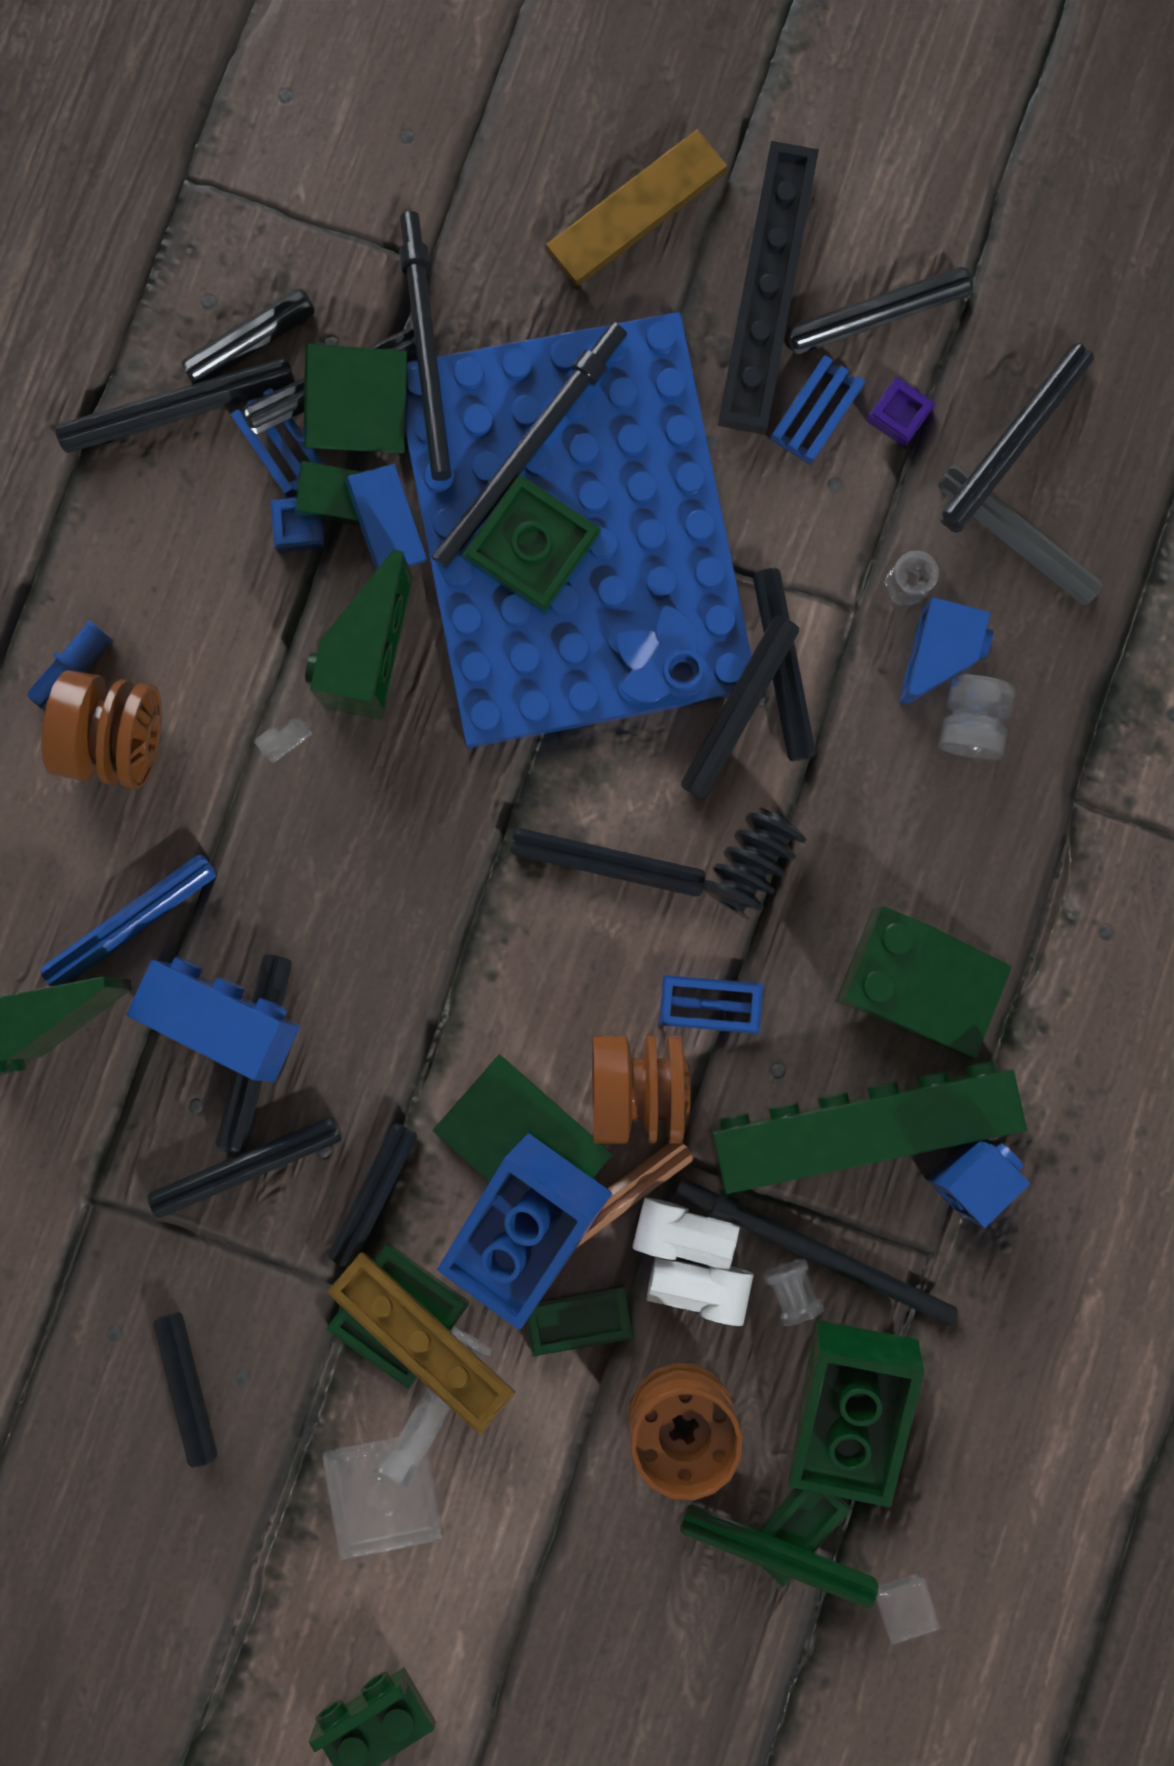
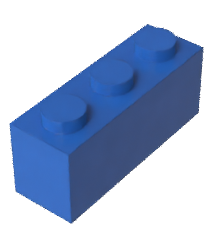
M174 957L172 964L151 960L126 1016L252 1080L276 1081L301 1027L285 1019L287 1009L262 998H259L257 1004L242 997L245 991L243 987L228 980L216 977L215 982L212 983L200 977L203 968L185 959Z

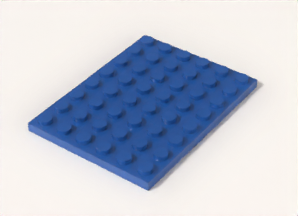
M680 312L617 323L627 332V337L606 362L607 371L595 386L589 385L520 474L602 529L600 537L546 614L463 559V552L487 518L447 569L436 563L431 556L574 372L572 365L584 350L590 351L610 325L437 357L452 474L451 478L445 481H435L431 477L418 362L407 363L405 432L467 749L727 699L752 656ZM668 605L682 612L697 629L698 642L696 651L704 657L707 663L708 678L702 690L694 696L678 698L669 694L654 703L638 702L620 690L623 680L632 670L626 666L620 657L616 638L618 633L628 630H651L655 632L659 614L663 607ZM678 666L673 670L674 677L679 681H688L692 677L691 670L686 666Z

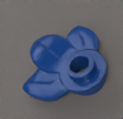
M668 605L663 607L658 617L655 632L651 630H628L618 633L616 639L620 657L626 666L632 670L623 680L620 690L630 698L644 703H654L669 694L678 698H688L696 695L704 687L708 678V666L704 657L696 651L698 642L697 629L676 608ZM678 666H686L691 670L692 677L688 681H679L674 677L673 670Z

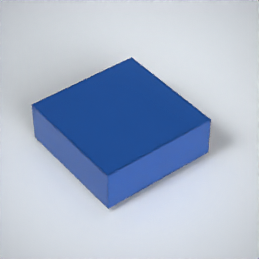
M296 498L270 500L274 548L277 553L326 548L323 519L294 514Z

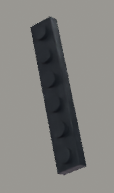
M771 141L717 426L766 434L819 149Z

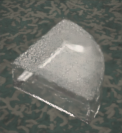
M302 719L289 720V725L280 732L276 728H271L256 738L255 744L272 763L278 761L313 734Z

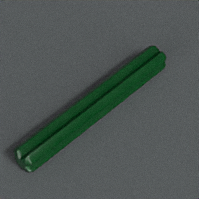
M693 1504L688 1505L683 1512L680 1521V1532L685 1536L864 1608H871L876 1600L879 1584L870 1575Z

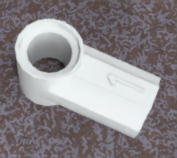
M644 1197L632 1245L634 1250L659 1258L676 1260L677 1257L716 1268L730 1270L740 1226L689 1213L688 1208L678 1204Z
M655 1257L646 1299L650 1302L699 1312V1316L714 1322L743 1326L754 1274L733 1266L728 1271L713 1266H703L680 1260Z

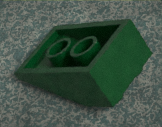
M393 550L321 638L318 654L310 653L306 665L305 682L311 684L310 691L324 709L383 720L413 581L403 551Z
M881 906L873 909L870 913L835 1002L976 1059L1012 966L926 923Z
M99 977L0 996V1075L26 1070L25 1060L44 1056L132 990L131 980Z
M817 1320L807 1362L788 1480L790 1488L891 1508L924 1376L918 1339Z

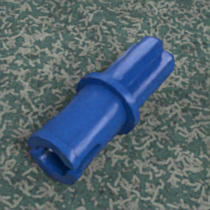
M88 620L85 623L86 625L61 654L58 652L53 654L56 658L55 661L29 689L27 696L42 710H46L52 687L61 673L67 670L85 673L107 646L113 643V640L91 621Z

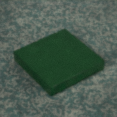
M305 344L304 448L404 453L407 351Z
M519 474L462 556L465 561L546 614L600 537L602 529Z
M390 1243L386 1244L374 1261L450 1331L470 1303ZM341 1307L326 1330L409 1390L417 1376Z

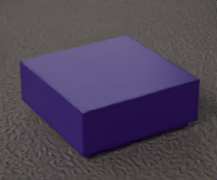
M896 376L868 414L865 421L906 448L936 403Z

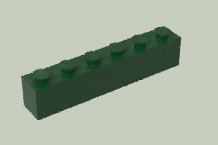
M996 1061L966 1066L967 1076L948 1079L946 1071L916 1077L918 1086L899 1090L897 1082H889L867 1087L869 1095L867 1097L849 1100L848 1092L819 1097V1107L800 1110L799 1104L796 1102L768 1108L770 1117L750 1121L749 1113L720 1118V1127L710 1129L709 1133L721 1189L725 1194L1027 1131L1015 1072L1012 1069H997Z

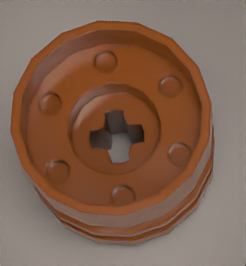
M70 670L61 673L54 683L48 698L42 726V757L47 773L53 776L87 781L93 777L97 770L100 782L106 785L114 786L120 782V785L125 788L141 789L152 772L160 742L162 705L158 688L146 683H139L134 686L130 681L120 679L109 690L106 679L100 675Z
M593 1035L592 1110L594 1144H627L630 1137L632 1120L643 1121L644 1133L648 1143H656L658 1120H666L668 1143H682L684 1126L690 1112V1071L683 1052L680 1035L666 1036L665 1058H657L654 1035H646L642 1058L631 1057L626 1035Z
M672 1363L657 1368L638 1384L629 1404L628 1426L631 1454L639 1475L653 1490L671 1499L697 1500L715 1494L731 1480L741 1461L743 1437L728 1389L714 1373L696 1364ZM682 1415L686 1421H691V1425L683 1429L681 1424L674 1423V1418Z

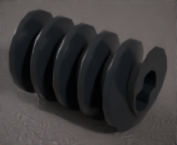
M761 807L759 810L762 814L751 812L745 817V821L752 831L740 829L734 834L735 840L742 849L729 846L724 850V856L732 866L718 863L713 867V872L721 883L706 880L702 885L707 895L745 919H749L744 913L746 908L762 911L764 908L755 896L757 891L769 894L774 893L775 889L767 881V875L784 877L786 874L776 862L779 857L790 860L796 858V855L787 845L788 842L791 840L805 844L807 841L801 831L790 822Z

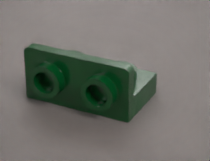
M403 1667L391 1676L387 1671L376 1675L361 1688L362 1694L345 1704L340 1699L324 1708L315 1718L316 1723L308 1743L314 1752L323 1749L332 1766H378L434 1731L436 1721L405 1667Z

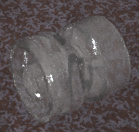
M957 675L952 677L946 704L952 711V715L943 719L938 747L951 754L981 760H999L1003 758L1008 728L1002 724V721L1010 718L1012 715L1016 687L1003 680L986 676Z

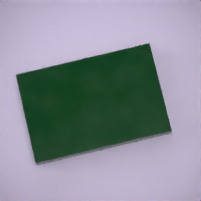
M501 1054L492 1061L432 1130L489 1182L504 1158L528 1133L592 1179L613 1155L603 1144H594L593 1135Z

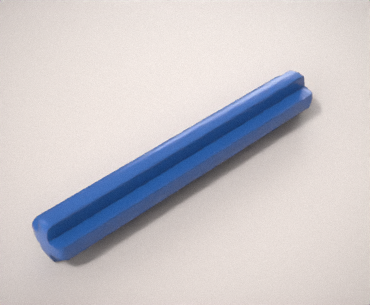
M196 855L43 965L40 969L43 979L50 987L70 983L213 880L217 875L214 867L206 857Z

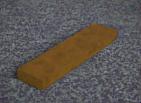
M697 129L547 243L546 252L577 289L726 174L728 165Z
M361 1252L327 1291L339 1305L479 1435L483 1434L516 1394V1391L366 1253Z

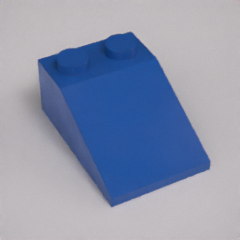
M528 1133L502 1161L438 1266L437 1271L520 1331L613 1193Z

